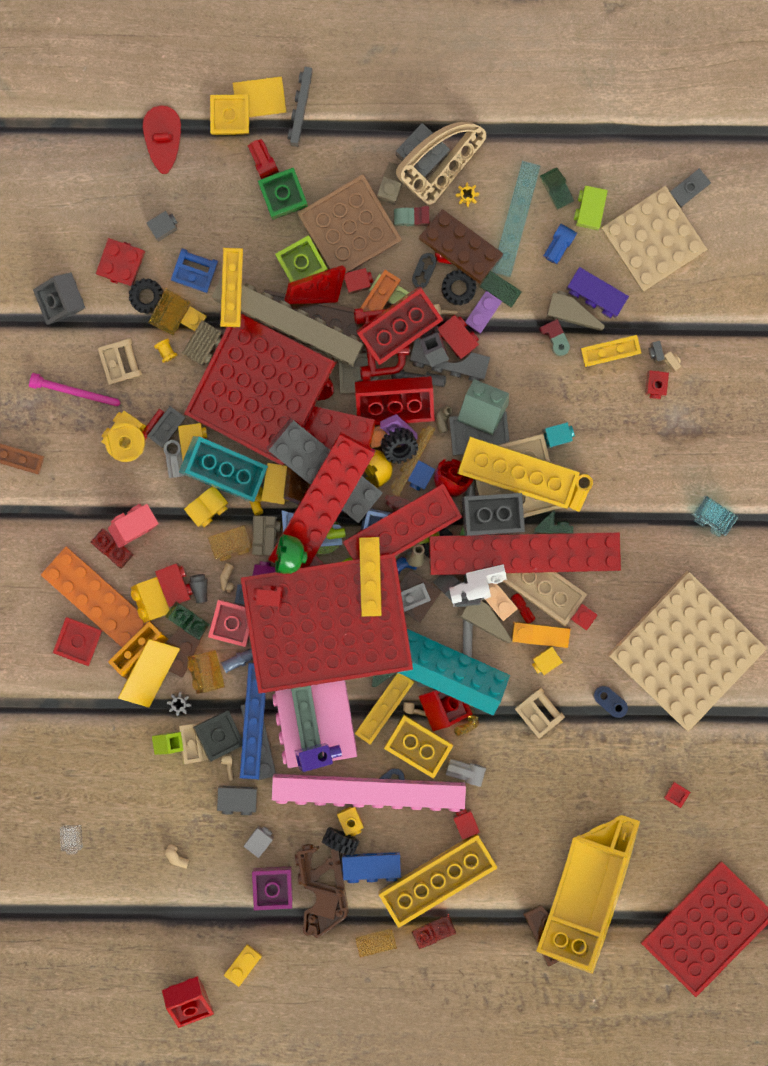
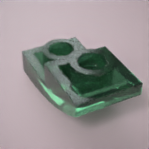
M177 601L165 616L169 621L198 640L210 625Z

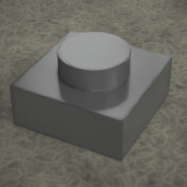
M652 342L650 344L651 347L648 348L650 358L654 359L655 362L663 361L665 358L661 342Z

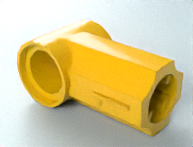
M579 474L568 506L580 512L587 494L593 486V479L589 475ZM582 477H586L589 481L585 488L579 486V480Z

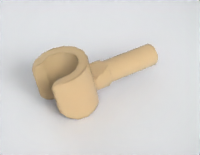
M440 304L434 305L440 315H457L455 310H441Z
M404 702V712L426 716L425 711L414 709V703Z
M225 754L222 756L221 764L227 765L228 778L231 781L234 780L232 772L233 756Z

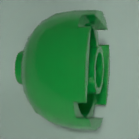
M282 534L277 547L278 561H275V572L291 574L299 570L302 563H306L307 552H304V546L298 538Z

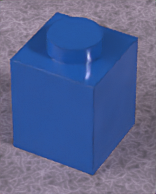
M418 460L408 479V482H410L409 486L417 491H420V489L425 490L436 469Z

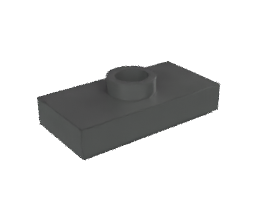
M699 168L671 190L670 193L681 208L709 186L711 182Z

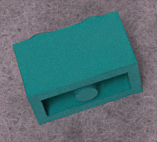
M568 422L542 430L547 449L573 441L572 438L575 437L572 425L569 426Z

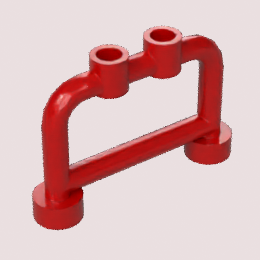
M362 308L354 309L355 323H364L365 325L386 309L363 312ZM409 345L397 352L398 363L396 366L376 368L375 358L366 347L368 366L360 367L361 380L370 381V377L399 373L405 366V355H410Z

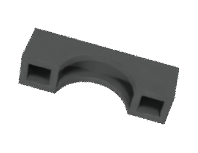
M437 325L420 336L424 354L431 367L449 360Z
M417 338L414 342L410 362H413V366L424 368V365L431 367L424 354L420 342L421 339ZM471 352L461 362L451 363L445 361L433 366L431 370L442 373L443 370L448 371L450 376L461 378V375L469 377L468 380L472 382L474 379L484 381L490 357Z

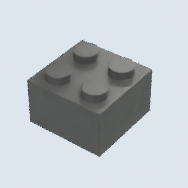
M422 123L396 150V156L403 161L416 146L433 133ZM440 142L428 151L413 167L426 179L448 156L450 149L443 142Z

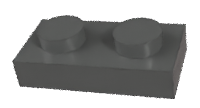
M170 406L147 437L164 448L165 443L170 440L186 417Z

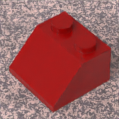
M435 689L418 696L433 732L450 727L473 715L469 704Z
M198 976L162 990L166 1010L178 1028L214 1015L205 988Z

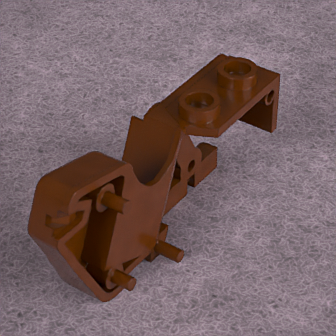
M305 844L295 854V863L300 869L298 882L299 885L304 886V889L315 893L316 902L313 907L308 908L304 912L303 933L306 936L312 935L318 938L347 917L349 909L339 851L331 848L332 857L328 858L317 869H311L312 854L319 849V846L313 847V844ZM329 869H334L337 887L317 882V880Z

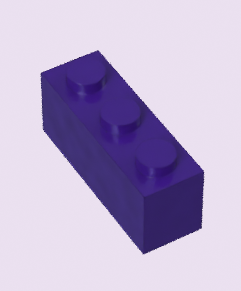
M581 267L578 268L566 288L569 290L568 294L576 299L581 297L586 300V305L593 309L595 307L601 309V313L610 319L618 316L629 297Z

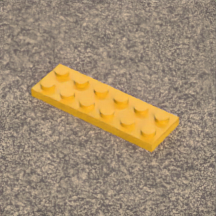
M471 436L469 437L457 472L460 475L516 493H522V495L568 509L580 474L578 471Z

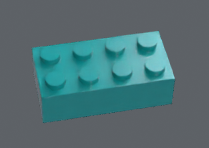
M193 436L179 473L245 501L254 502L268 466L200 436Z

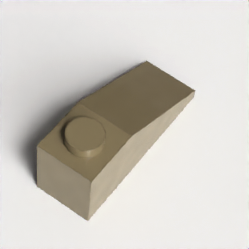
M557 291V293L552 294L546 317L599 331L604 329V325L575 299L569 297L568 293Z
M485 599L482 600L480 605L460 608L457 614L458 617L506 643L512 642L511 637L489 605L484 603Z

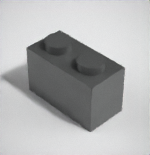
M219 785L217 811H222L221 814L231 815L233 812H241V815H252V812L257 810L258 787Z

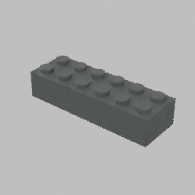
M291 418L266 447L269 452L309 484L312 483L330 449ZM361 476L342 510L359 523L383 493Z

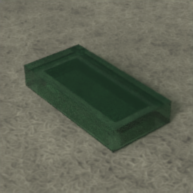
M490 271L480 285L481 289L489 292L510 308H512L522 291Z

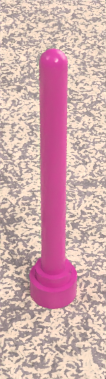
M32 373L29 381V387L33 389L45 387L112 406L120 405L119 399L44 380V377H40L41 375L37 373Z

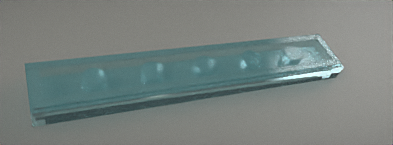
M525 161L521 163L498 248L503 253V257L495 265L492 273L511 277L540 171V165Z

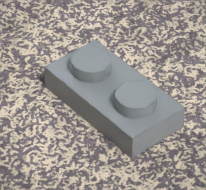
M424 583L401 592L404 612L431 601Z

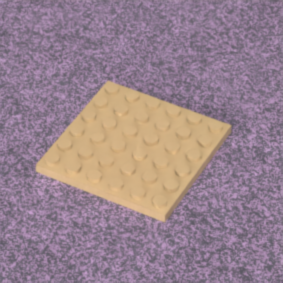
M686 571L611 650L608 656L689 732L767 648L689 571Z

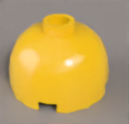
M374 449L375 454L365 469V473L368 476L365 479L379 488L386 484L392 476L393 469L391 464L393 463L387 460L382 451Z

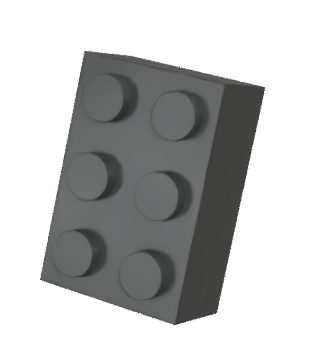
M522 493L465 496L461 498L464 536L525 532Z

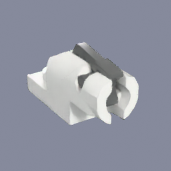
M504 564L466 573L467 584L463 582L454 587H449L453 607L480 605L483 599L491 597L488 584H498L503 580H507Z

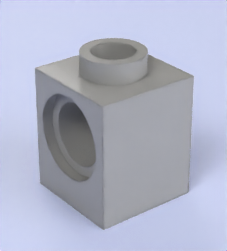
M258 826L243 847L259 858L274 838L271 836L272 832L265 826L262 828Z

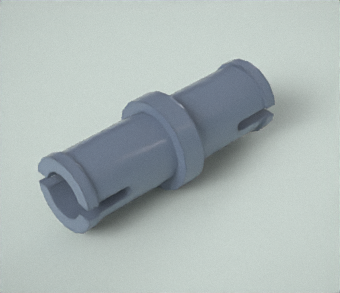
M252 648L242 653L238 652L236 656L221 662L225 672L228 673L241 665L242 667L246 666L245 663L253 660Z

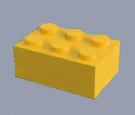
M403 714L384 745V749L434 779L454 745Z

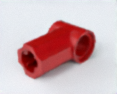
M262 139L255 140L247 145L261 179L279 173L273 157H270Z

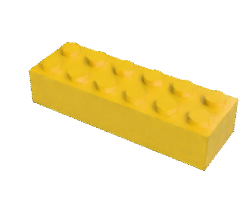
M476 834L462 840L397 881L379 890L378 895L399 928L496 870L498 867L480 836Z

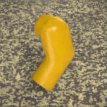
M262 487L259 488L255 501L250 502L255 516L263 513L260 504L263 493Z

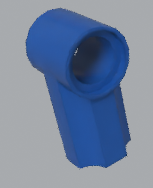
M561 223L543 257L552 263L558 264L566 248H569L577 232Z

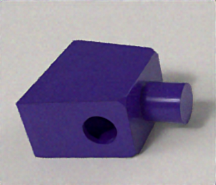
M326 743L294 750L298 768L302 772L333 764V758L342 756L340 745L329 747ZM323 752V758L318 759V754Z

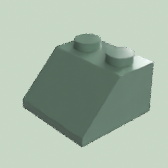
M474 379L465 395L458 421L493 435L509 405V393Z

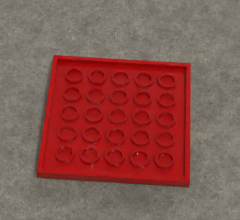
M241 314L240 327H227L184 414L284 466L285 464L269 452L266 447L290 418L304 428L336 362Z

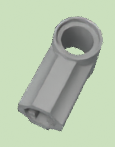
M178 440L167 441L164 445V453L166 455L169 478L186 476L179 473L183 462L180 442ZM170 443H175L178 446V451L175 454L170 453L168 450Z
M450 759L446 775L481 787L486 768L477 764H467Z

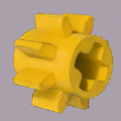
M466 182L464 188L458 187L461 193H457L455 197H460L459 205L465 203L468 208L469 203H477L474 197H478L480 194L474 191L476 185L469 187L468 182ZM464 192H471V199L469 197L465 199Z

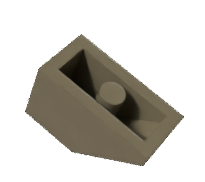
M389 162L377 198L395 205L403 182L396 175V169L399 165Z

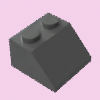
M72 272L54 276L33 289L47 325L75 315L85 309Z

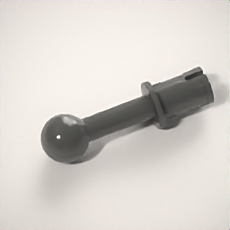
M402 369L399 373L391 374L392 379L432 376L433 386L445 387L446 384L445 375L431 374L429 371L426 372V375L405 372Z

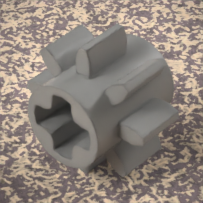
M179 692L177 697L172 694L173 700L167 702L172 707L169 712L174 710L177 716H179L181 711L186 714L187 710L185 708L192 705L187 703L189 696L183 697L182 692ZM178 699H181V703H184V706H181L180 709L174 703Z

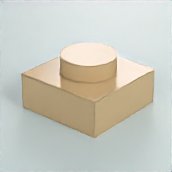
M670 351L664 355V361L672 372L682 367L679 364L681 360L676 353L672 354Z

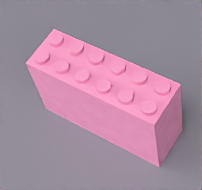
M345 680L311 685L321 744L326 743L329 747L340 745L342 756L333 758L332 761L357 757ZM291 689L275 691L272 697L274 707L278 706L276 722L277 726L281 725L282 730L279 733L280 745H284L285 748L282 752L283 763L287 764L288 768L298 767L294 750L302 748Z

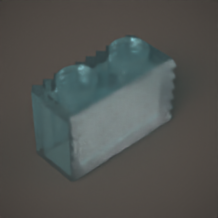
M708 496L703 497L692 514L695 517L694 521L703 527L706 524L711 528L710 532L718 537L721 535L727 536L738 519L737 515Z

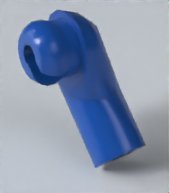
M405 557L396 560L398 575L405 568L417 569V567L410 566Z

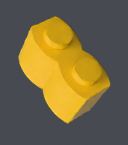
M210 487L185 507L184 510L198 527L203 526L205 528L213 521L211 518L214 515L218 514L220 516L228 509L226 506L229 503L217 488Z

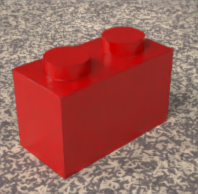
M454 315L438 329L442 339L461 361L479 346L477 343L479 339L473 331L468 332L465 328L467 324L461 317L457 318Z
M179 563L155 571L168 607L192 599L191 595L193 592L190 584L185 582L184 577L187 575L183 565L179 566Z

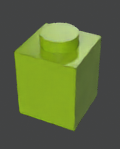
M181 732L152 736L154 755L184 751Z

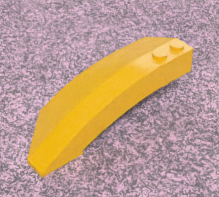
M620 815L614 820L601 824L585 834L572 838L563 874L536 952L593 974L622 888L640 821Z

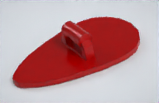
M160 105L153 107L146 113L143 119V132L152 162L161 174H167L177 158L181 137V121L175 110L168 106Z

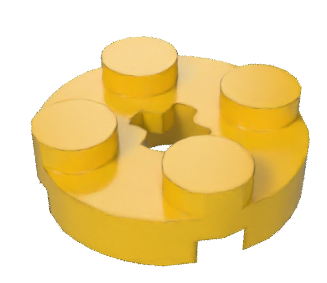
M120 423L115 425L108 433L105 440L106 449L114 459L121 462H131L142 455L145 447V437L137 426L129 423ZM124 437H126L127 440L131 441V443L128 444V448H125V446L120 445V442L123 441Z

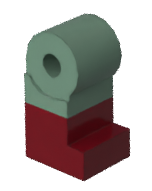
M429 206L394 209L395 226H428L430 223Z
M558 319L539 328L541 335L547 333L552 343V352L556 356H564L568 353L570 345Z

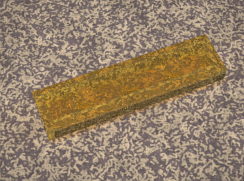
M428 426L426 429L423 427L418 436L421 440L418 444L417 454L412 455L413 458L409 463L405 462L401 467L400 472L403 474L400 479L396 478L391 486L393 489L392 494L399 497L435 428Z

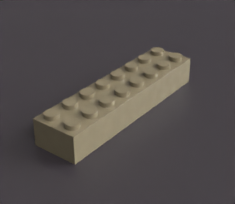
M222 277L212 295L213 299L220 304ZM247 283L245 286L242 285L241 314L343 364L354 367L363 349V343H361L360 338L352 334L348 337L344 335L342 329L336 326L330 328L326 326L325 321L317 317L315 320L309 318L308 313L301 309L295 311L290 304L282 300L280 303L274 301L273 296L266 292L260 294L255 287Z

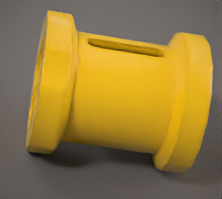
M169 338L154 345V348L158 349L163 358V363L178 356L169 344Z

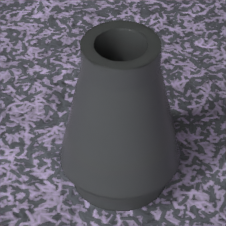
M205 574L190 576L189 584L196 603L208 601V579L205 578Z

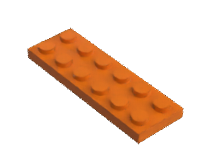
M67 546L41 574L45 580L121 647L129 642L148 623H144L143 619H140L138 609Z

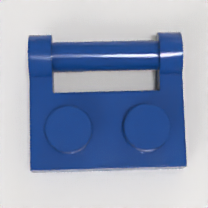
M182 248L171 281L208 294L219 261L197 256ZM186 259L188 261L209 267V270L207 273L196 268L184 265L183 263Z

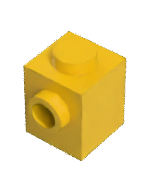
M352 805L337 812L346 836L350 834L352 837L362 832L361 829L364 828V825L356 807Z

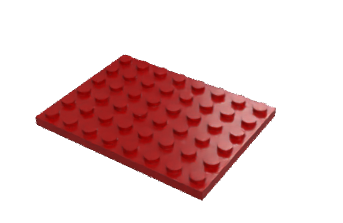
M395 554L380 556L382 616H362L360 559L300 568L291 574L273 572L241 578L258 693L413 670ZM262 585L274 586V590H277V587H283L281 607L256 605V601L253 600L254 589H262Z

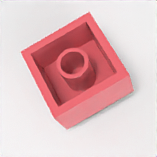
M138 504L131 508L126 516L124 513L116 516L111 521L108 530L118 548L150 532L159 523L148 504L144 506Z
M219 599L208 637L246 647L249 640V629L245 606Z

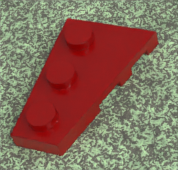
M341 265L288 283L284 301L288 304L338 303L346 268Z

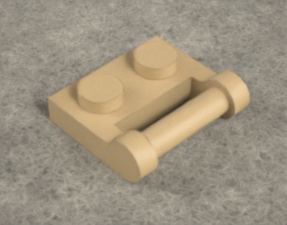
M131 338L98 348L109 385L142 376L131 346L133 345ZM124 347L131 369L129 373L125 372L119 348Z
M542 687L538 688L514 708L538 738H541L565 718L562 712L559 713L546 697ZM538 698L554 717L551 721L545 717L533 702Z

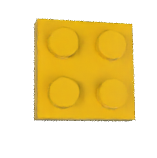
M210 95L211 135L249 134V95Z

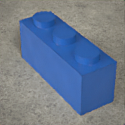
M400 852L354 854L353 856L342 855L343 880H347V883H358L359 880L367 879V882H378V879L385 878L386 881H397V878H401Z

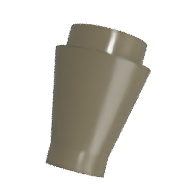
M415 545L407 553L406 560L410 566L419 567L423 565L425 549L422 545Z

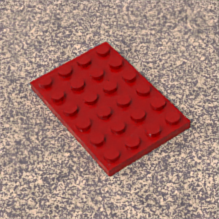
M720 861L640 943L680 983L697 997L768 925V907Z

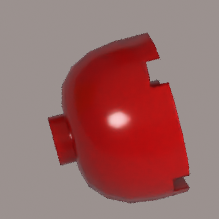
M443 459L439 462L435 471L434 481L436 487L444 484L450 496L456 497L464 494L470 488L473 478L457 473L461 461L452 459L450 462Z

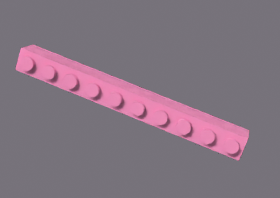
M273 774L272 800L278 804L295 801V804L298 805L314 802L315 805L319 806L326 805V803H334V806L353 804L354 807L372 805L373 808L391 806L393 809H402L403 806H406L413 810H421L422 807H428L432 811L449 808V811L459 812L460 809H465V782Z

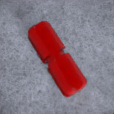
M519 593L511 596V600L520 610V614L527 624L533 622L535 617L529 607H526L527 604Z

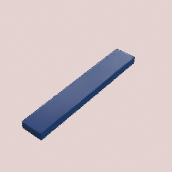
M254 663L248 664L240 778L259 780L266 693H258Z

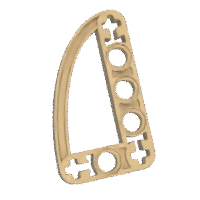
M457 122L445 126L416 146L396 169V175L422 202L431 205L437 201L486 139V132L482 127L471 122ZM460 132H466L428 180L413 167L428 151L446 138ZM467 145L468 150L464 155H462L461 150L464 146ZM455 160L456 165L452 170H450L449 165L452 161ZM405 170L412 175L410 178L405 175ZM443 175L444 180L438 185L437 179ZM420 179V186L414 188L415 181Z

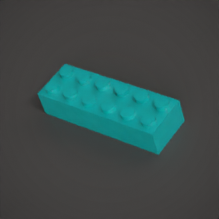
M407 629L413 670L397 673L494 715L503 698L510 678L509 674Z

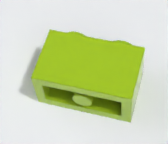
M585 185L583 190L579 191L577 201L581 203L579 209L575 210L573 219L577 221L576 226L593 230L600 229L608 190Z

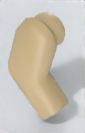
M227 563L220 575V586L223 592L231 593L234 584L230 583L229 579L234 566Z
M173 844L168 845L165 855L172 865L187 869L189 859L178 856L177 846Z

